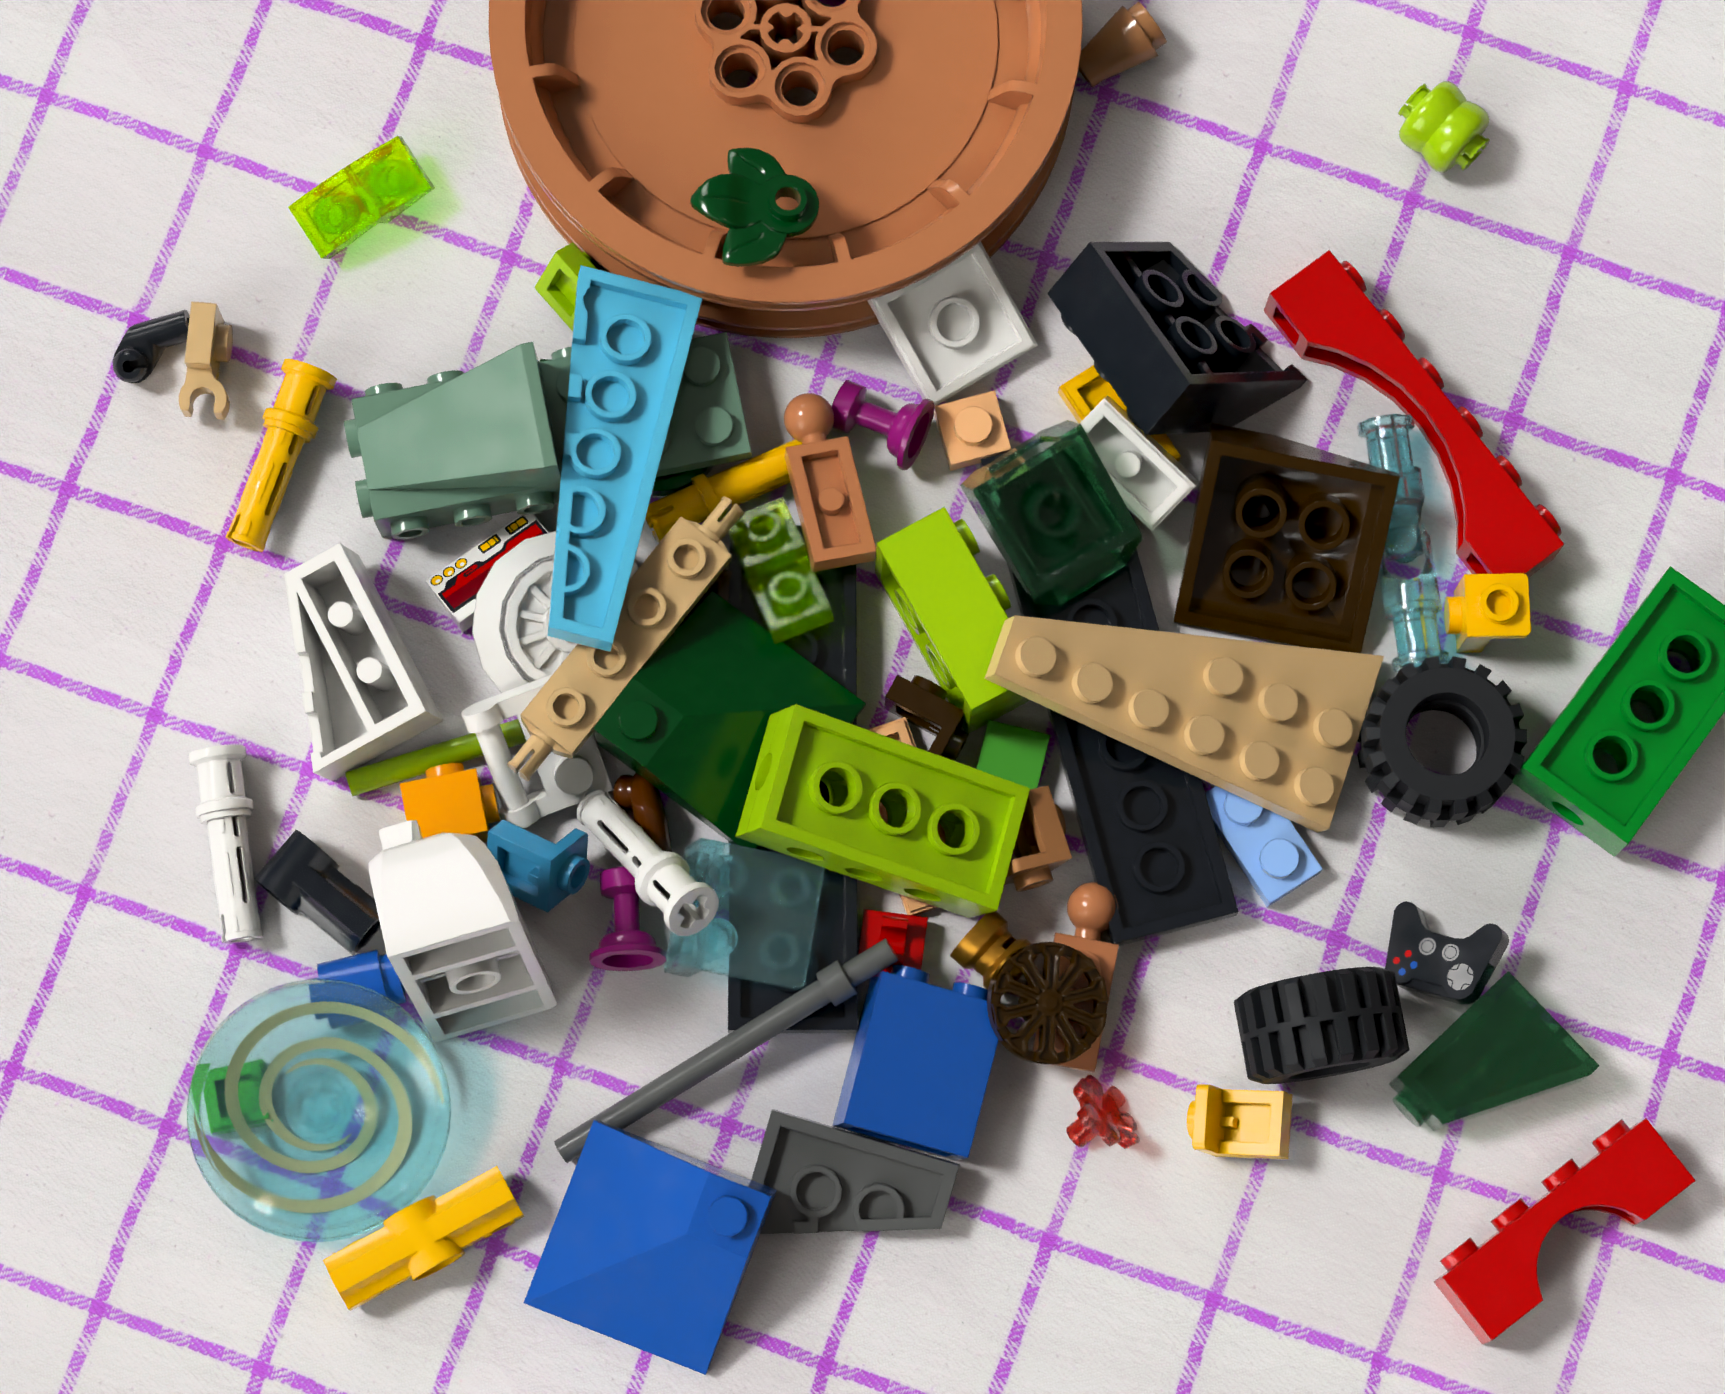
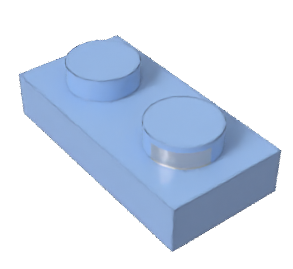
M1217 786L1205 793L1217 834L1266 907H1269L1321 873L1322 867L1289 819Z

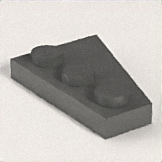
M772 1109L751 1179L777 1190L760 1234L941 1229L960 1164Z

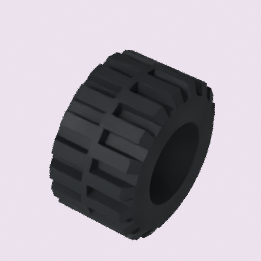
M1439 656L1425 658L1418 667H1414L1410 663L1401 668L1392 680L1389 678L1373 699L1367 709L1357 742H1361V750L1357 754L1359 767H1366L1369 775L1365 783L1371 793L1379 790L1385 797L1381 805L1390 812L1395 807L1406 812L1403 820L1416 825L1420 819L1430 820V827H1445L1449 821L1455 820L1457 825L1471 821L1480 812L1483 814L1496 803L1513 783V778L1520 771L1525 756L1521 755V750L1527 744V729H1520L1519 726L1520 720L1524 717L1520 703L1510 704L1507 696L1512 690L1504 680L1496 686L1487 679L1492 672L1490 669L1479 664L1475 671L1465 668V658L1453 656L1448 664H1440ZM1430 710L1444 711L1458 717L1470 729L1475 740L1476 760L1467 771L1454 775L1438 774L1423 767L1413 757L1407 744L1406 727L1410 719L1418 713Z
M1380 967L1346 968L1288 978L1252 988L1234 1000L1247 1077L1249 1080L1262 1084L1299 1082L1365 1070L1393 1062L1410 1050L1395 972Z

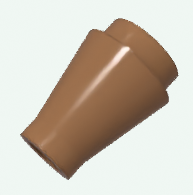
M1137 2L1128 10L1122 6L1081 50L1078 70L1093 88L1105 79L1158 57L1156 50L1167 43V40L1157 23L1140 2Z

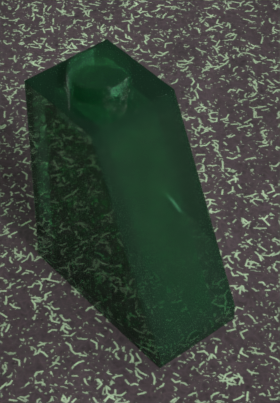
M1508 971L1394 1078L1389 1085L1397 1092V1095L1392 1099L1393 1103L1411 1123L1417 1127L1426 1123L1433 1131L1579 1083L1590 1076L1599 1065Z

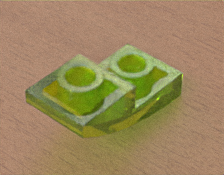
M397 136L335 173L288 206L321 259H331L378 223H389L435 189L402 136Z
M781 497L745 511L744 515L738 519L728 534L774 643L777 644L834 621L831 606L815 572H812L805 544L784 498Z

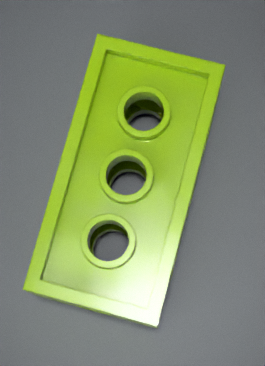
M795 704L773 713L769 717L735 837L971 918L998 910L1030 788ZM820 780L825 783L829 790V803L824 800L820 793ZM879 801L887 810V823L879 813ZM938 823L944 829L945 843L939 837Z

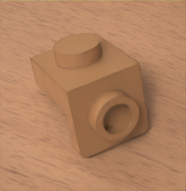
M1049 785L1030 789L1014 847L1016 859L1010 862L1004 884L1014 883L1017 892L1031 890L1052 882L1051 871L1072 859L1065 837V818L1059 806L1054 803Z

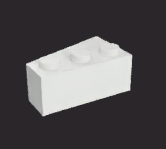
M339 543L284 574L295 652L300 658L304 693H302L304 713L308 714L313 753H310L313 773L334 781L344 776L345 772L364 765L444 721L357 553Z

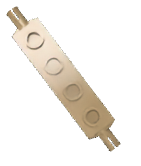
M723 496L702 525L683 517L677 520L630 578L611 652L577 644L520 714L521 721L531 736L513 759L507 763L511 770L516 774L519 771L521 778L530 781L531 776L551 752L570 759L576 755L594 732V726L632 677L668 640L731 562L732 555L721 540L738 519L744 515V511L736 503L732 507V500Z

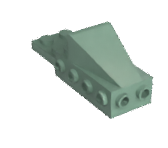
M727 332L693 338L691 341L656 477L752 458ZM523 343L466 373L458 370L436 373L427 378L428 384L404 389L400 383L379 384L366 389L365 396L351 399L355 419L345 420L344 428L351 458L362 456L366 479L355 481L362 518L373 517L382 538L392 536L394 539H410L427 534L430 531L429 528L455 524L457 527H470L486 523L494 515L517 511L518 514L529 515L552 509L555 506L554 504L559 502L571 347L553 352L551 360L539 362L534 343Z

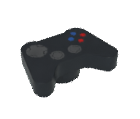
M1405 901L1397 905L1394 910L1385 969L1395 972L1397 986L1403 989L1460 1005H1469L1481 996L1509 945V937L1498 925L1491 923L1484 925L1472 935L1463 939L1431 932L1423 911L1415 904Z

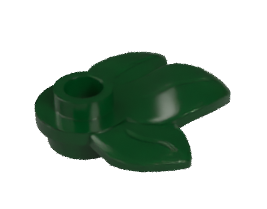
M755 148L731 149L728 152L727 159L729 174H720L706 180L691 196L690 204L705 217L721 226L729 228L722 255V261L725 265L743 267L762 264L774 259L779 254L786 238L801 235L813 226L818 216L819 199L815 189L806 180L798 176L787 175L776 158L769 153ZM780 197H790L795 199L799 205L793 210H784L777 205L776 200Z

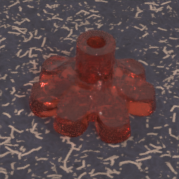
M1092 1075L1081 1078L1073 1088V1093L1081 1108L1077 1112L1078 1118L1066 1128L1071 1141L1078 1147H1084L1096 1136H1100L1108 1146L1117 1143L1124 1149L1139 1143L1140 1138L1135 1133L1137 1130L1135 1120L1129 1113L1119 1110L1126 1102L1121 1091L1117 1087L1111 1086L1103 1093L1102 1085L1097 1078Z

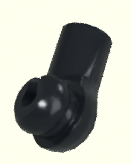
M182 310L129 327L113 357V371L116 376L128 383H140L147 379L165 348L187 342L190 318L188 311Z

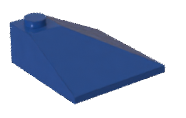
M594 1119L524 1304L706 1375L777 1190Z

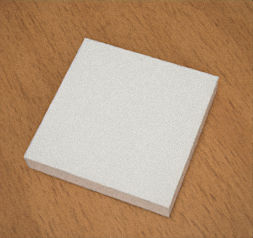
M981 241L964 255L932 275L900 290L867 300L922 399L928 398L933 400L935 406L1038 346Z

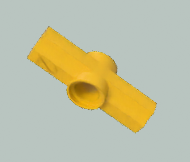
M498 1166L438 1198L432 1195L403 1208L383 1222V1228L352 1242L337 1253H332L323 1262L348 1310L351 1311L410 1278L412 1281H417L443 1269L465 1254L464 1249L514 1224L515 1221L523 1218L524 1215Z

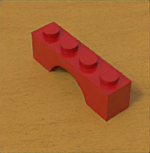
M1646 1118L1631 1128L1627 1126L1623 1119L1618 1121L1591 1142L1599 1152L1580 1168L1571 1158L1541 1181L1548 1190V1193L1530 1207L1520 1198L1490 1222L1497 1229V1233L1479 1247L1470 1237L1440 1260L1447 1272L1436 1279L1434 1283L1481 1344L1495 1339L1543 1301L1537 1278L1538 1254L1545 1236L1562 1217L1579 1211H1599L1614 1215L1634 1226L1648 1219L1696 1181Z

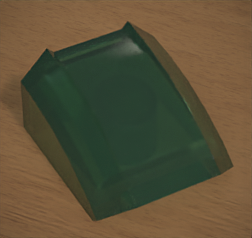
M1066 420L1039 431L1032 438L984 467L975 470L960 485L996 547L1035 604H1064L1124 567L1143 539L1138 526L1080 423Z

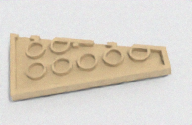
M1014 615L1004 621L984 679L1318 833L1330 828L1384 656Z

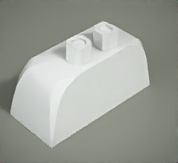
M410 820L379 830L383 850L370 860L368 865L387 957L434 1043L546 1011L558 1005L549 977L498 861L483 841L469 834L444 832L423 838L417 820Z

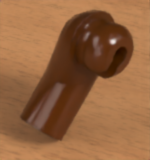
M637 773L634 776H620L614 784L613 793L615 801L624 810L633 809L634 821L642 827L644 832L663 851L672 852L668 819L659 789Z

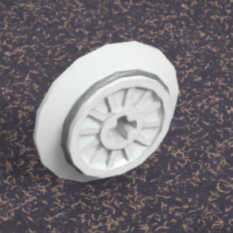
M556 531L524 539L493 564L476 594L472 627L473 638L482 669L501 693L554 674L577 645V643H568V641L547 636ZM635 562L633 564L630 578L639 568Z

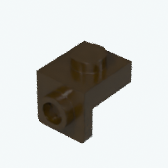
M897 675L885 696L884 709L900 718L906 717L909 723L934 735L936 738L928 752L956 761L969 736V733L960 729L964 716L963 710L947 702L945 698L948 693L934 682L918 675H914L910 682Z

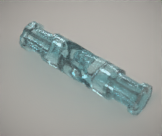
M1401 414L1372 417L1357 425L1358 436L1365 438L1369 464L1400 474L1379 570L1385 618L1392 621L1394 627L1397 657L1392 660V667L1395 672H1399L1401 668L1410 663L1414 667H1418L1425 658L1439 656L1440 664H1448L1450 661L1449 652L1441 649L1436 614L1441 612L1442 606L1430 534L1424 524L1421 525V531L1418 527L1421 520L1425 493L1421 468L1414 466L1409 431L1414 428V420L1411 415ZM1391 442L1392 462H1388L1386 443ZM1425 552L1426 561L1423 571L1419 576L1410 580H1399L1392 577L1388 572L1386 559L1395 560L1399 563H1409Z

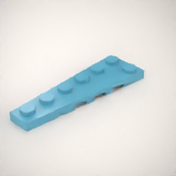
M582 265L578 273L547 636L611 652L702 298L679 290Z

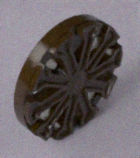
M1040 942L1015 950L1001 962L994 972L988 988L987 1012L996 1037L1008 1051L1027 1062L1049 1065L1074 1060L1091 1048V1045L1105 1027L1107 1002L1109 1000L1105 980L1100 976L1090 958L1079 950L1065 944ZM1041 953L1044 956L1043 977L1033 961L1034 954ZM1063 956L1070 960V966L1059 978L1060 957ZM1013 967L1020 968L1028 982L1026 985L1012 979L1010 972ZM1084 973L1089 982L1088 987L1070 991V988ZM1007 992L1019 997L1018 1004L1009 1007L1000 1004L1001 995ZM1092 999L1094 1003L1093 1014L1073 1006V1004ZM1022 1017L1025 1022L1015 1034H1011L1006 1027L1010 1019ZM1068 1019L1085 1026L1087 1031L1081 1039L1077 1036ZM1039 1029L1038 1049L1031 1051L1028 1049V1041ZM1055 1029L1065 1044L1064 1051L1060 1053L1054 1050Z

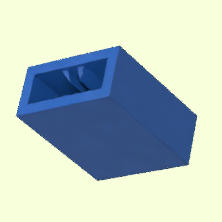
M892 965L890 973L882 971L870 979L832 1126L955 1161L969 1158L998 1044V1038L991 1027L987 1012L988 990L961 982H954L952 990L928 984L930 974L908 966Z

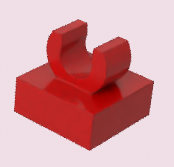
M864 909L858 955L886 938L899 958V961L892 965H903L921 970L928 917ZM892 965L887 967L883 971L890 973Z

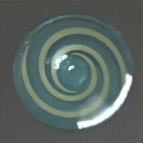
M310 979L290 982L268 989L241 1004L221 1022L207 1040L195 1064L188 1089L187 1128L190 1145L201 1174L211 1190L224 1205L249 1224L267 1233L297 1241L326 1242L342 1240L367 1233L382 1226L387 1218L409 1206L430 1182L442 1159L450 1131L451 1098L448 1080L440 1056L426 1031L414 1017L390 998L373 989L341 980Z

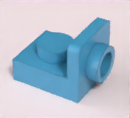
M504 819L488 831L487 848L498 861L514 897L548 913L567 896L577 893L585 884L590 870V863L587 859L588 833L575 828L555 844Z

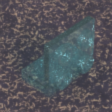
M700 838L687 846L684 859L690 867V875L697 882H704L716 891L719 898V908L708 926L696 934L678 936L672 931L670 932L664 973L690 977L700 971L794 990L803 988L806 982L825 868L792 856ZM695 900L693 904L699 907V902Z

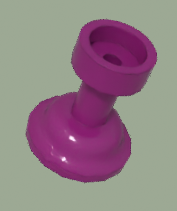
M846 380L837 392L831 406L834 412L833 428L849 433L858 424L887 436L888 451L897 458L898 468L904 471L908 470L918 457L930 430L935 408L933 400L927 398L923 399L920 404H906L895 413L866 401V387Z
M625 867L604 870L600 873L601 895L605 898L614 899V932L606 934L600 940L598 949L589 954L590 964L596 968L609 971H639L661 966L667 961L666 951L657 947L655 938L652 935L640 931V897L635 890V878Z

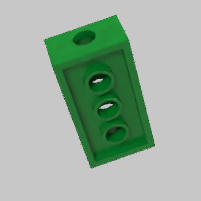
M1670 566L1523 763L1520 771L1513 778V784L1615 857L1629 844L1725 712V605ZM1673 651L1683 655L1689 662L1690 673L1680 672L1673 668L1668 661L1667 652ZM1630 701H1640L1649 706L1654 715V723H1645L1637 719L1631 711ZM1600 750L1609 753L1617 763L1618 773L1610 774L1599 769L1594 761L1593 751Z

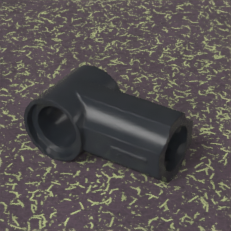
M295 830L256 875L254 880L295 915L301 912L351 955H355L362 947L366 946L381 927L375 899L337 870L339 865L304 834Z

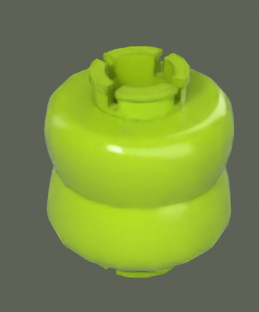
M1449 81L1439 83L1432 90L1428 89L1424 83L1408 98L1406 103L1409 105L1404 104L1398 112V115L1406 119L1399 130V137L1403 144L1416 152L1422 153L1428 165L1439 173L1447 172L1456 164L1460 165L1464 171L1482 153L1480 149L1484 150L1490 142L1489 138H1485L1482 135L1489 124L1487 112L1480 106L1467 101L1461 90Z

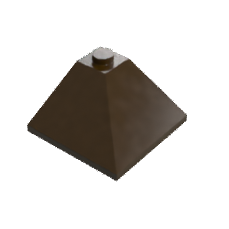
M1212 423L1199 481L1173 622L1301 647L1361 653L1400 474L1276 435Z

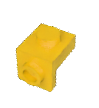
M1526 574L1463 575L1454 590V596H1446L1444 603L1446 634H1456V653H1481L1491 639L1526 638L1530 634L1529 581Z
M1198 1084L1195 1100L1190 1103L1187 1112V1130L1192 1139L1193 1149L1215 1157L1289 1159L1293 1094L1285 1091L1221 1089L1213 1085Z

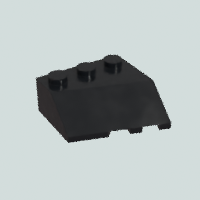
M1089 242L1047 293L1060 311L1063 324L1081 341L1094 360V367L1097 373L1111 384L1127 407L1128 417L1138 428L1143 430L1145 435L1210 432L1212 423L1233 427L1301 388L1308 380L1293 364L1283 371L1261 349L1268 339L1252 324L1243 326L1237 320L1229 317L1219 307L1222 303V294L1170 242Z

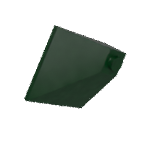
M712 591L632 677L594 726L593 731L598 745L751 857L759 845L735 836L770 715L797 704L852 724L864 709L866 703Z

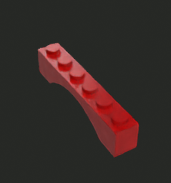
M1328 250L1269 294L1264 312L1301 359L1334 367L1365 381L1392 400L1419 428L1436 454L1449 485L1456 519V554L1472 574L1524 573L1529 578L1556 557L1564 543L1559 538L1562 532L1554 516L1541 504L1534 507L1519 488L1522 486V480L1517 470L1504 456L1494 457L1480 439L1483 436V432L1475 417L1463 406L1455 408L1441 390L1444 388V383L1438 371L1427 359L1421 357L1417 360L1403 343L1405 334L1395 317L1386 309L1378 311L1364 294L1367 290L1365 282L1352 264L1348 261L1340 263L1332 252Z

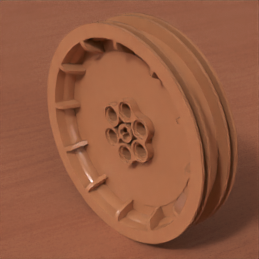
M489 0L490 54L509 143L529 190L558 233L568 244L573 242L581 252L584 251L595 262L594 266L598 270L668 287L702 298L696 325L727 333L767 338L828 336L880 324L867 300L900 290L932 275L964 255L980 241L989 258H991L1028 215L1055 166L1070 118L1081 54L1083 29L1082 0H846L845 3L836 7L824 6L817 0ZM724 12L733 13L742 19L740 25L730 30H721L713 26L711 21L715 16ZM779 33L785 39L776 43L775 35ZM796 34L797 42L793 44L788 38ZM850 47L857 50L862 57L854 64L840 65L832 60L830 54L838 48ZM736 70L749 71L756 77L754 83L745 88L732 87L724 79L729 73ZM804 87L811 90L816 95V98L805 106H796L790 104L784 98V95L793 88ZM755 148L775 157L787 175L798 176L806 180L815 189L819 199L818 216L809 230L801 235L786 238L781 251L774 259L752 266L725 265L722 261L723 247L729 228L721 226L699 213L691 206L690 200L694 192L706 180L720 174H729L727 164L729 150ZM780 197L776 200L777 205L784 210H793L799 205L795 199L790 197Z

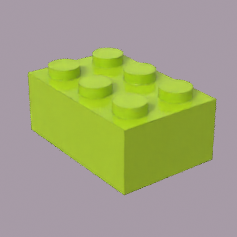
M944 506L877 542L875 574L938 685L948 693L946 699L949 703L963 710L962 727L965 732L971 733L988 724V720L993 721L1030 700L984 679L1004 621L1008 619L1005 610L1011 608V603L996 575L991 574L985 577L979 568L974 555L980 553V549L966 522L963 519L953 522Z

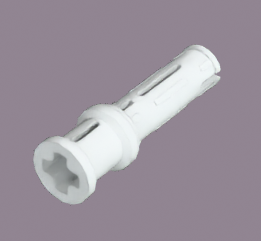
M221 745L192 751L188 754L189 764L197 768L201 804L195 807L196 817L200 819L201 824L207 825L214 883L220 915L221 942L224 944L242 943L263 938L246 819L252 817L251 812L254 810L253 800L247 798L245 794L241 760L247 757L246 747L243 745Z
M595 790L581 800L577 808L579 822L586 826L635 878V890L643 902L650 906H657L664 913V921L667 927L678 936H690L707 927L719 908V898L711 886L704 882H697L690 875V867L687 861L675 852L663 851L644 832L642 827L619 806L609 792L605 793L603 790ZM695 900L699 902V907L693 904Z

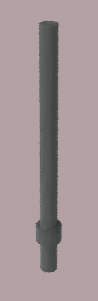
M885 938L844 964L836 960L816 973L818 980L555 1140L554 1143L558 1152L566 1163L571 1162L580 1156L594 1119L623 1130L830 1002L834 1006H838L858 994L856 986L899 961L893 947Z

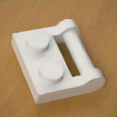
M553 674L474 703L465 708L461 713L467 731L476 734L503 806L499 809L501 821L504 819L521 828L534 824L543 816L580 803L592 791L603 790L606 793L613 790L593 733L572 759L551 752L537 769L544 789L528 795L525 793L518 773L516 774L507 765L512 760V756L500 723L517 715L527 741L531 735L521 721L520 714Z

